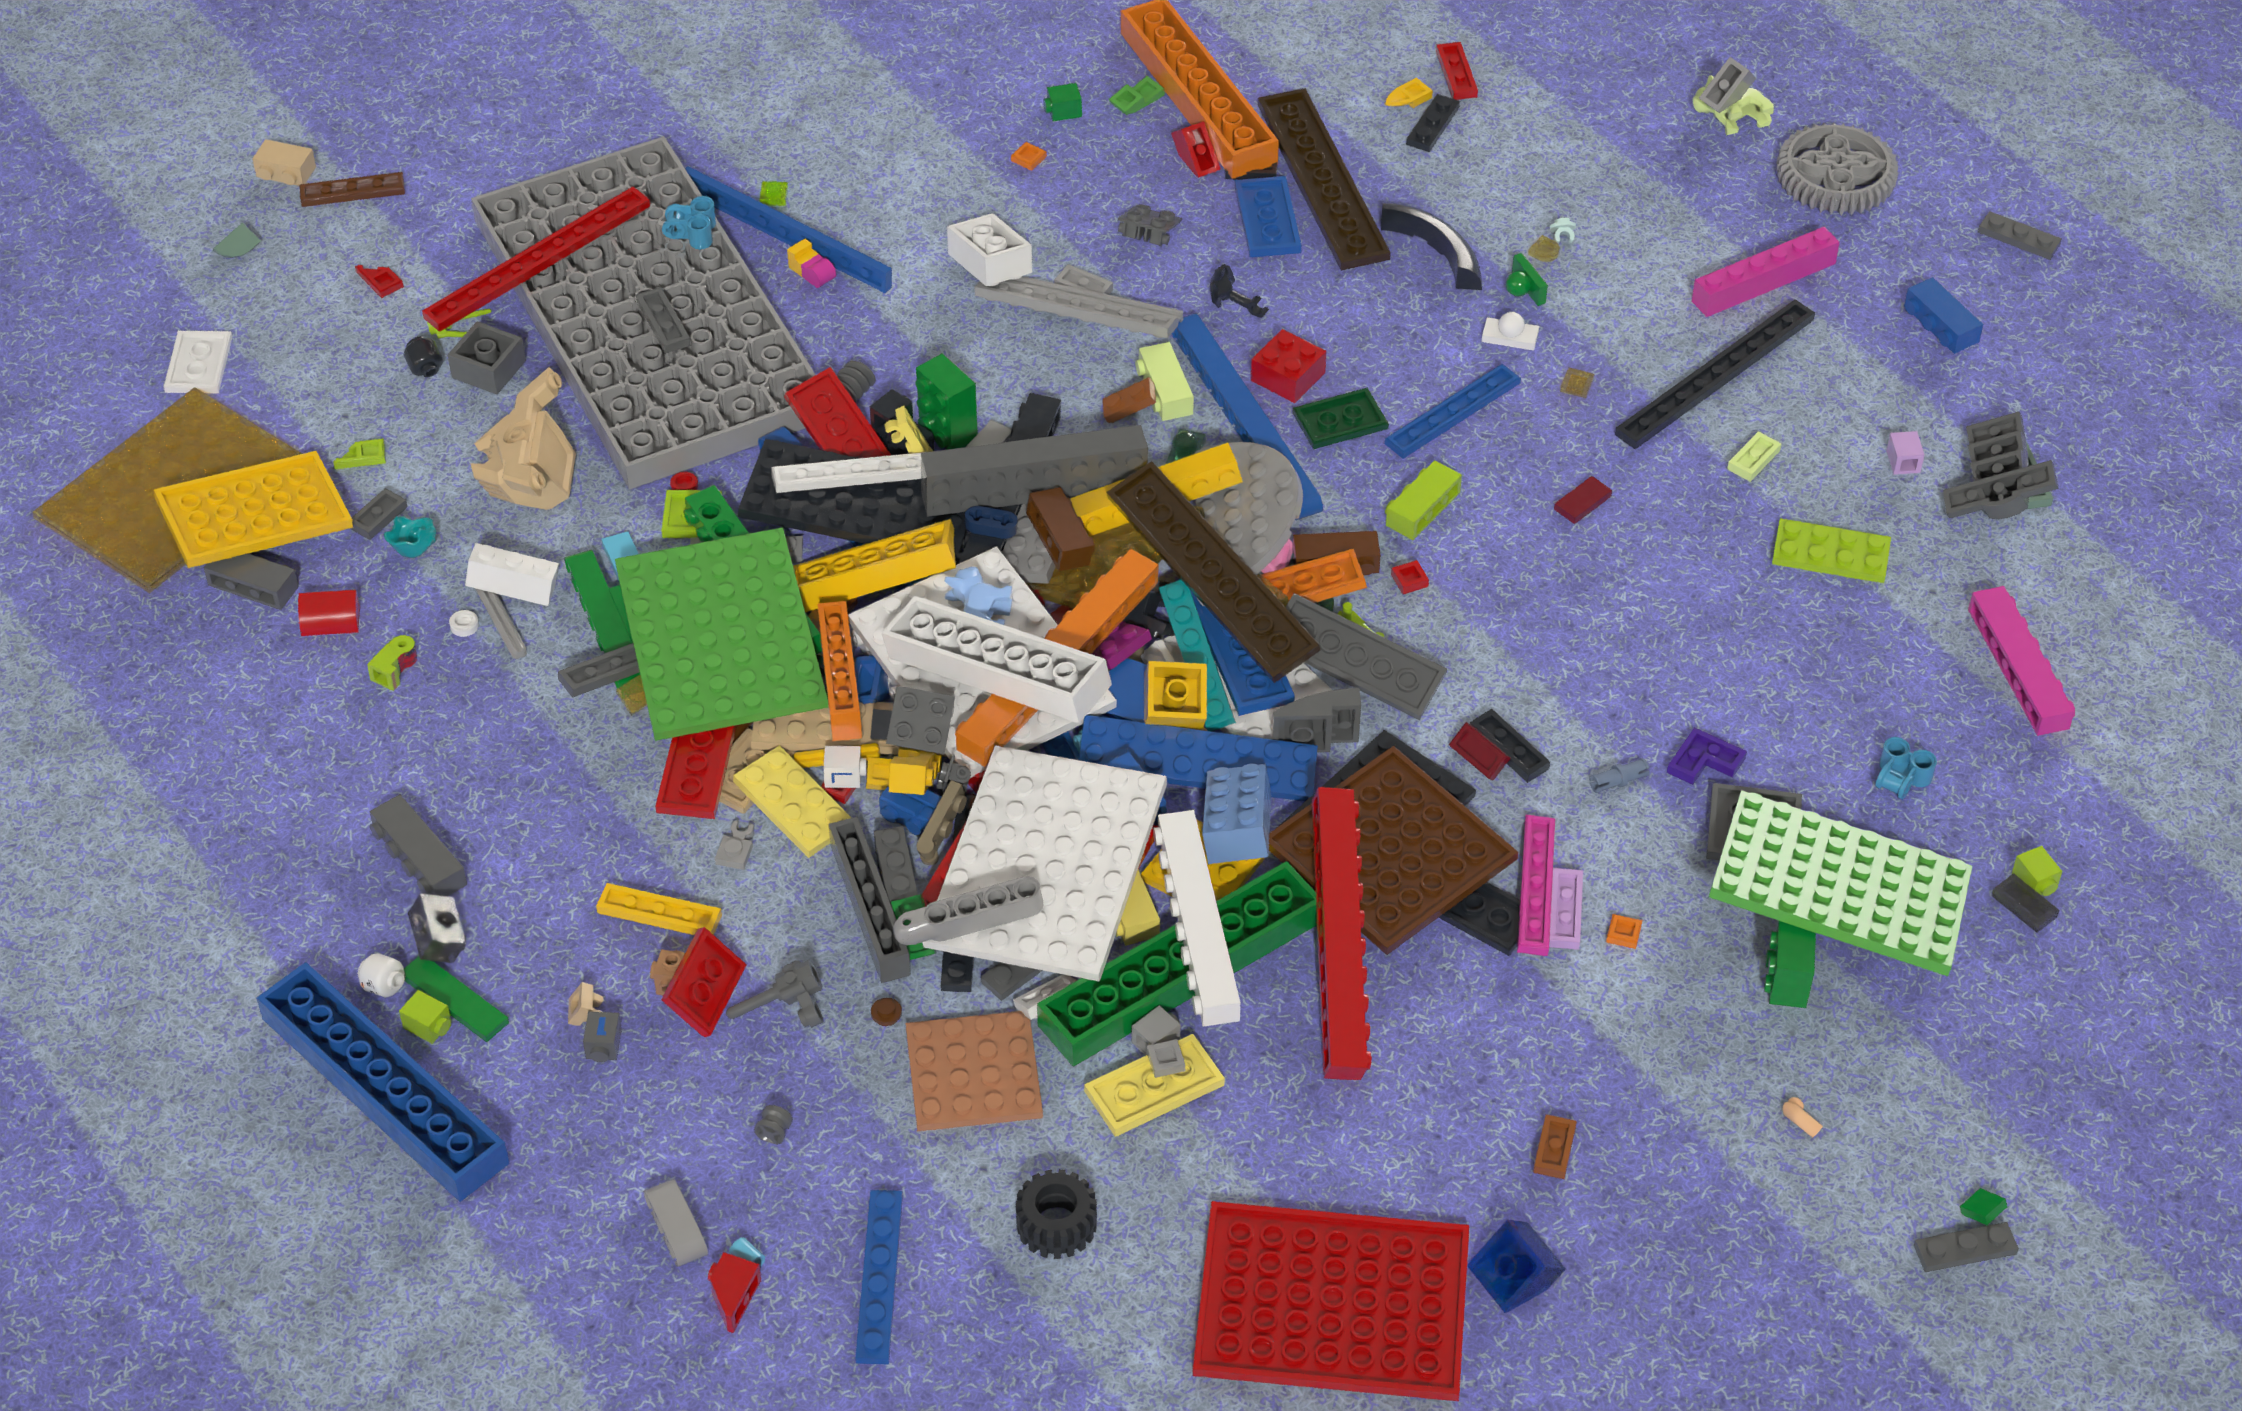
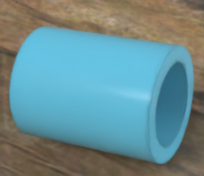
M744 1237L736 1240L729 1249V1254L755 1262L760 1267L764 1264L765 1256Z

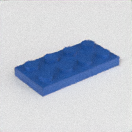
M1286 176L1235 180V191L1249 257L1301 253L1302 245Z

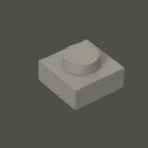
M1177 1039L1147 1045V1056L1155 1078L1185 1072V1062Z

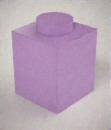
M1918 432L1890 433L1886 452L1893 475L1921 473L1924 451Z

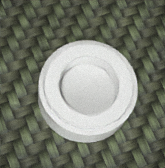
M469 610L457 611L449 620L452 633L461 637L474 634L479 627L477 615Z

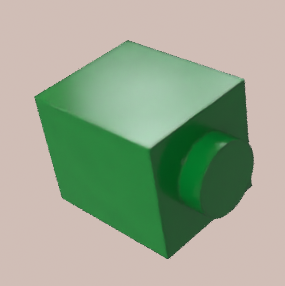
M1077 83L1047 87V98H1043L1045 113H1050L1053 122L1082 117V98Z

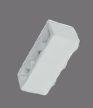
M475 543L468 560L465 586L549 606L556 585L559 563Z

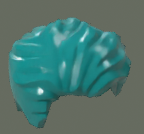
M396 516L393 519L394 525L392 530L384 533L385 540L401 556L408 558L421 556L436 542V528L433 520L427 517L412 520L404 516Z

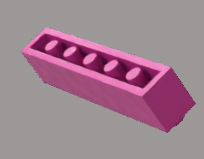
M1825 227L1809 232L1695 279L1692 302L1706 317L1714 315L1836 264L1840 242Z
M2005 586L1972 592L1968 611L2036 735L2039 736L2070 729L2072 719L2075 716L2074 704L2068 700L2063 691L2061 681L2056 679L2053 674L2050 661L2043 656L2038 640L2030 633L2025 617H2021L2016 608L2015 599L2009 595Z

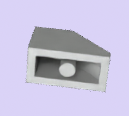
M1729 57L1699 99L1720 113L1739 101L1756 78L1750 70Z

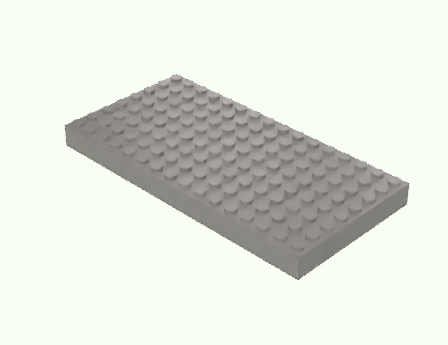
M664 136L471 198L475 222L499 264L504 263L632 186L649 198L650 207L513 288L629 490L758 445L760 437L781 426L787 428L790 433L805 429L784 398V395L787 391L816 375L716 217V225L711 230L713 242L706 249H694L690 246L689 239H670L663 234L662 226L666 221L665 211L669 205H690L694 198L702 196ZM659 287L664 291L690 337L691 346L666 354L636 300L637 294Z

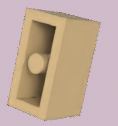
M267 139L264 140L252 159L256 177L283 182L287 185L299 186L300 184H305L316 168L312 149Z

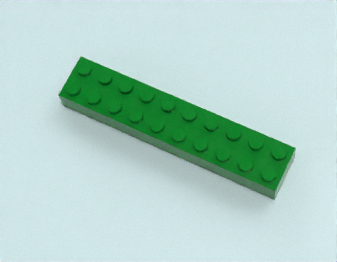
M1287 861L1216 901L1233 974L1317 926L1316 892ZM1175 925L1107 963L1100 981L1081 978L1037 1003L1038 1027L1073 1067L1131 1034L1132 1025L1158 1006L1169 1012L1191 999L1192 996H1196L1195 991L1188 988L1186 973L1190 969L1189 965H1183L1181 947H1184L1183 940H1177Z

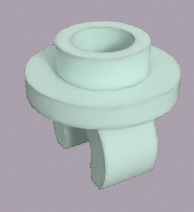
M1569 218L1556 219L1555 223L1550 225V231L1555 233L1553 237L1554 243L1559 244L1560 235L1562 234L1568 237L1569 243H1572L1575 237L1573 230L1576 229V223L1570 221Z

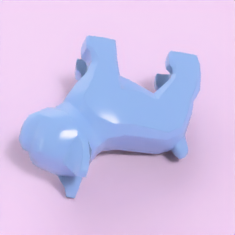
M977 567L960 569L955 577H945L944 581L952 587L945 594V599L962 601L964 604L963 612L1002 625L1005 624L1004 619L991 620L993 615L1010 616L1012 586L998 588L984 583Z

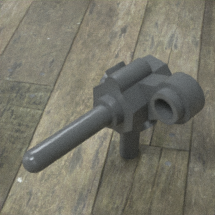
M809 959L804 962L795 960L782 968V972L775 975L776 983L773 984L772 988L726 1010L727 1017L735 1019L776 999L783 1000L788 1005L799 1001L802 1008L797 1011L799 1019L804 1027L810 1026L812 1028L824 1022L813 995L821 991L823 985L814 964Z

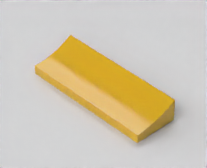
M951 519L793 565L805 612L818 609L817 604L846 601L955 569L954 527Z

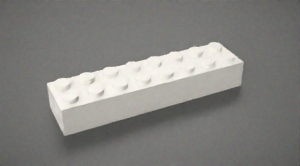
M914 596L881 633L888 656L891 659L1078 724L1112 685L1104 658L918 596Z

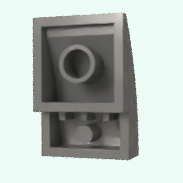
M1360 688L1338 689L1317 693L1281 707L1273 712L1272 740L1317 745V753L1330 752L1331 743L1359 742L1361 717Z

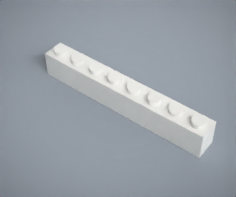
M1190 810L1158 815V827L1153 828L1155 845H1161L1162 851H1159L1160 867L1167 870V874L1164 875L1166 892H1172L1173 898H1170L1171 915L1178 918V922L1175 923L1177 940H1183L1184 947H1181V957L1183 965H1189L1190 969L1186 973L1189 990H1194L1196 995L1192 996L1194 1014H1200L1203 1027L1239 1022L1240 999L1195 812Z

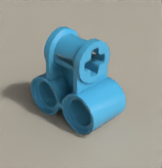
M699 196L694 198L690 205L672 204L666 208V221L662 226V232L666 237L670 239H689V244L694 249H706L711 246L713 242L711 230L716 225L714 201L711 198Z
M1888 738L1883 745L1879 762L1882 770L1876 780L1875 787L1878 789L1883 787L1898 794L1899 799L1903 800L1912 785L1926 787L1931 784L1937 759L1932 752L1927 750H1917L1911 753L1909 743L1903 738Z

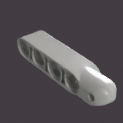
M1021 877L935 901L926 907L905 912L894 923L893 932L895 939L903 945H914L928 940L940 942L1034 916L1044 906L1040 884L1033 877ZM908 919L911 923L903 925L904 920Z

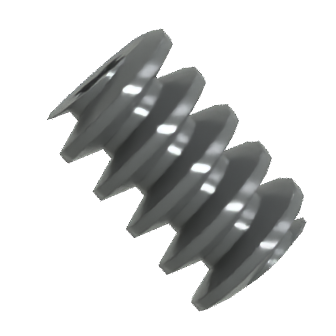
M858 361L847 362L844 368L840 369L838 374H836L855 403L876 382L875 375L870 368Z

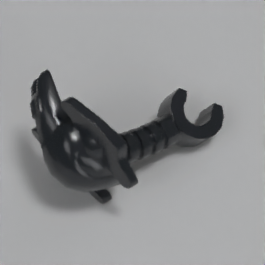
M1222 264L1218 267L1209 285L1212 303L1217 308H1220L1221 300L1224 301L1230 298L1231 301L1247 308L1251 315L1262 318L1269 310L1268 307L1260 308L1257 305L1262 298L1254 296L1250 299L1244 295L1242 296L1240 293L1238 294L1236 291L1234 292L1232 285L1235 282V278L1230 266Z

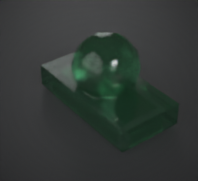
M1179 429L1178 433L1173 437L1172 449L1166 464L1194 455L1195 451L1203 448L1206 434Z

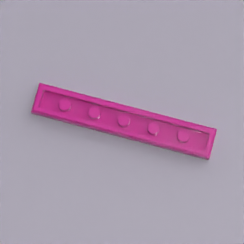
M1533 815L1525 816L1517 953L1548 956L1555 818Z

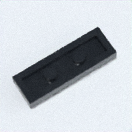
M1437 94L1407 137L1406 145L1430 152L1460 108V101Z
M1493 709L1470 722L1473 727L1511 757L1507 765L1527 783L1550 769V761Z

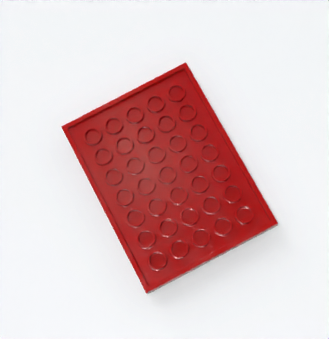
M1211 1201L1192 1376L1459 1402L1470 1225Z

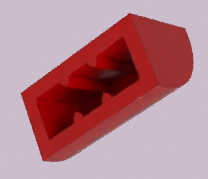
M356 590L299 593L298 615L301 636L359 633L360 605Z

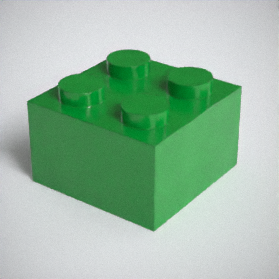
M1782 921L1778 922L1777 931H1771L1769 949H1767L1765 968H1768V974L1765 976L1764 992L1770 993L1769 1004L1807 1008L1815 973V932Z

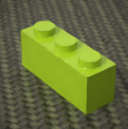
M1434 460L1427 468H1423L1420 471L1418 477L1411 484H1407L1404 487L1402 493L1395 500L1392 499L1385 509L1386 526L1414 540L1460 494L1462 474Z

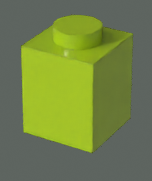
M2039 846L2016 856L2012 874L2033 899L2040 895L2049 896L2054 893L2058 888L2062 870L2043 846Z
M417 990L399 1010L403 1029L431 1044L439 1036H444L452 1023L448 1005L420 990Z

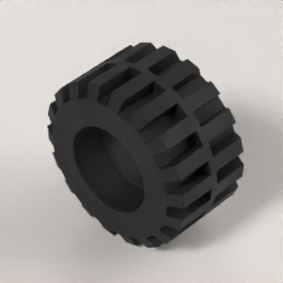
M1052 1169L1045 1170V1175L1041 1176L1039 1173L1033 1175L1032 1182L1026 1180L1023 1184V1190L1018 1191L1016 1201V1228L1021 1242L1024 1245L1028 1244L1029 1250L1033 1253L1040 1250V1256L1045 1258L1048 1257L1049 1253L1054 1254V1259H1061L1062 1253H1066L1067 1257L1075 1255L1074 1249L1076 1248L1080 1252L1086 1248V1242L1091 1243L1093 1240L1094 1232L1097 1229V1199H1095L1093 1188H1089V1182L1085 1179L1079 1180V1175L1074 1172L1068 1175L1066 1170L1059 1169L1058 1173H1052ZM1055 1207L1067 1209L1072 1213L1063 1219H1049L1041 1215L1045 1210Z

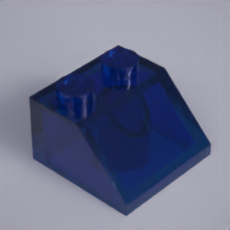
M1508 1219L1467 1264V1267L1504 1313H1508L1548 1290L1566 1270L1528 1222Z

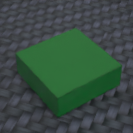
M1980 1188L1960 1206L1961 1214L1984 1225H1988L2007 1208L2006 1198Z

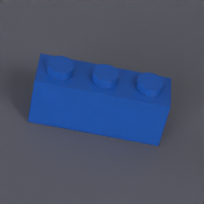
M1933 277L1907 289L1904 304L1906 311L1910 315H1914L1927 331H1931L1944 347H1948L1955 354L1980 342L1984 324Z

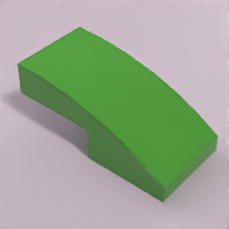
M1146 76L1133 88L1128 84L1125 85L1109 99V102L1125 115H1128L1160 99L1165 95V91L1162 86L1149 76Z

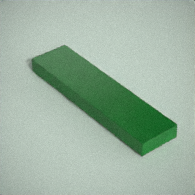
M423 953L404 968V981L416 990H420L448 1005L450 1015L485 1042H488L509 1024L506 1015Z

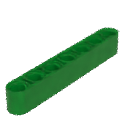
M590 549L564 557L567 572L571 573V582L575 591L579 592L580 603L584 612L587 611V619L592 631L596 633V641L600 650L604 651L605 654L632 644L593 550ZM640 672L614 682L617 691H621V700L644 694Z

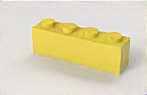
M1139 870L1136 873L1116 932V937L1121 936L1125 946L1149 940L1160 934V918Z

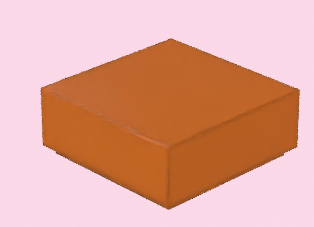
M1025 142L1011 155V161L1032 171L1047 157V151Z
M1613 914L1606 942L1636 949L1643 920Z

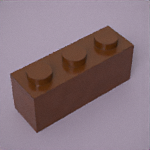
M1061 487L1030 493L1026 514L1058 571L1090 565L1092 553L1095 551L1094 540L1091 536H1088L1082 519L1077 517L1070 498L1065 496Z
M1377 531L1293 535L1292 554L1294 565L1354 549L1363 575L1379 573L1381 554Z

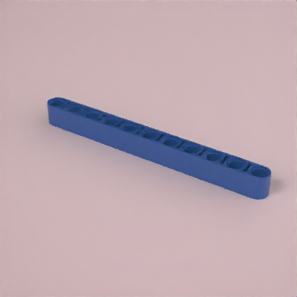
M1194 313L1184 316L1183 321L1178 322V327L1171 333L1174 339L1177 338L1176 343L1184 355L1189 356L1187 359L1196 373H1200L1198 376L1207 389H1211L1210 393L1219 407L1224 408L1221 410L1231 425H1235L1233 428L1241 440L1276 449L1290 461L1297 472L1302 484L1303 503L1300 516L1295 520L1322 512L1323 503L1319 492L1199 315Z

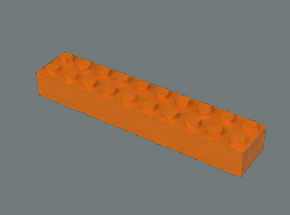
M1153 0L1121 10V35L1160 86L1164 88V91L1190 125L1204 121L1217 160L1225 170H1228V174L1232 179L1246 175V172L1255 169L1262 170L1271 167L1276 162L1278 164L1279 140L1168 0Z

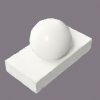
M1507 312L1500 319L1487 317L1482 334V342L1534 350L1539 326L1524 324L1523 318L1515 312Z

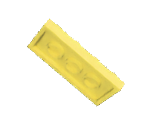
M780 745L733 775V782L808 858L830 844L828 824L852 818Z
M1194 1034L1178 1040L1185 1062V1072L1155 1078L1146 1055L1084 1084V1092L1115 1137L1225 1085L1224 1076Z

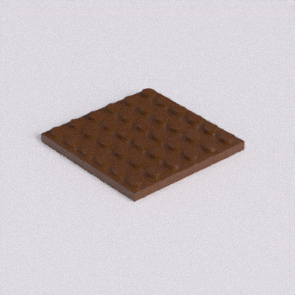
M1394 746L1334 787L1354 789V801L1359 802V815L1355 821L1356 828H1360V843L1357 846V855L1362 857L1361 872L1358 873V882L1363 883V897L1359 903L1360 910H1364L1365 919L1361 933L1386 955L1518 859L1519 852ZM1311 803L1269 833V851L1282 863L1287 861L1316 892Z

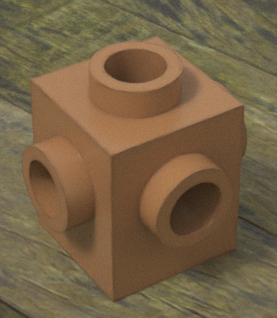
M661 949L658 960L652 962L650 978L654 979L656 995H664L685 955L684 952Z

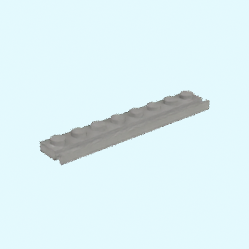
M1024 276L1019 279L1000 282L995 286H985L982 282L975 286V296L985 298L988 301L1005 302L1011 306H1023L1032 308L1035 311L1051 312L1061 317L1069 316L1081 319L1084 322H1096L1107 327H1119L1135 333H1147L1157 338H1168L1178 327V322L1183 321V311Z

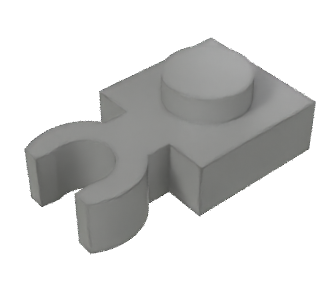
M738 821L732 823V837L723 836L715 856L716 865L745 869L753 848V843L750 841L754 836L753 824L750 823L746 831H738Z

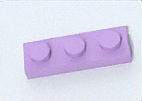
M1553 868L1549 947L1579 950L1583 870Z

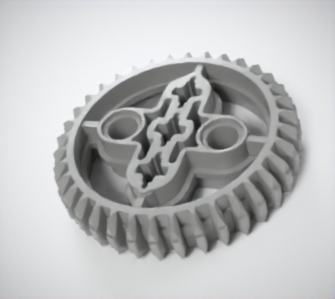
M1823 122L1821 126L1813 124L1812 128L1805 126L1803 131L1797 130L1795 135H1790L1789 139L1785 140L1781 146L1776 163L1779 182L1782 184V189L1787 190V195H1793L1794 201L1801 199L1802 206L1810 204L1811 210L1815 207L1819 208L1820 213L1824 210H1829L1830 215L1834 211H1839V214L1842 216L1844 211H1848L1852 216L1855 210L1862 214L1864 209L1871 211L1873 206L1879 207L1881 202L1885 203L1887 197H1890L1898 178L1896 155L1892 153V148L1887 147V142H1881L1880 136L1873 137L1872 131L1864 132V128L1856 129L1854 125L1849 127L1845 126L1844 123L1836 125L1833 122L1831 125H1827ZM1820 146V150L1806 151L1798 158H1795L1805 150ZM1876 179H1879L1877 182L1868 187L1855 190V185L1864 186L1870 184L1872 181Z

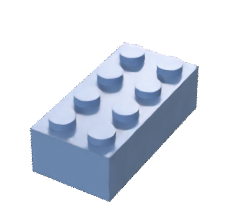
M1247 764L1236 768L1219 767L1207 771L1202 835L1208 864L1268 857L1271 789L1266 764Z

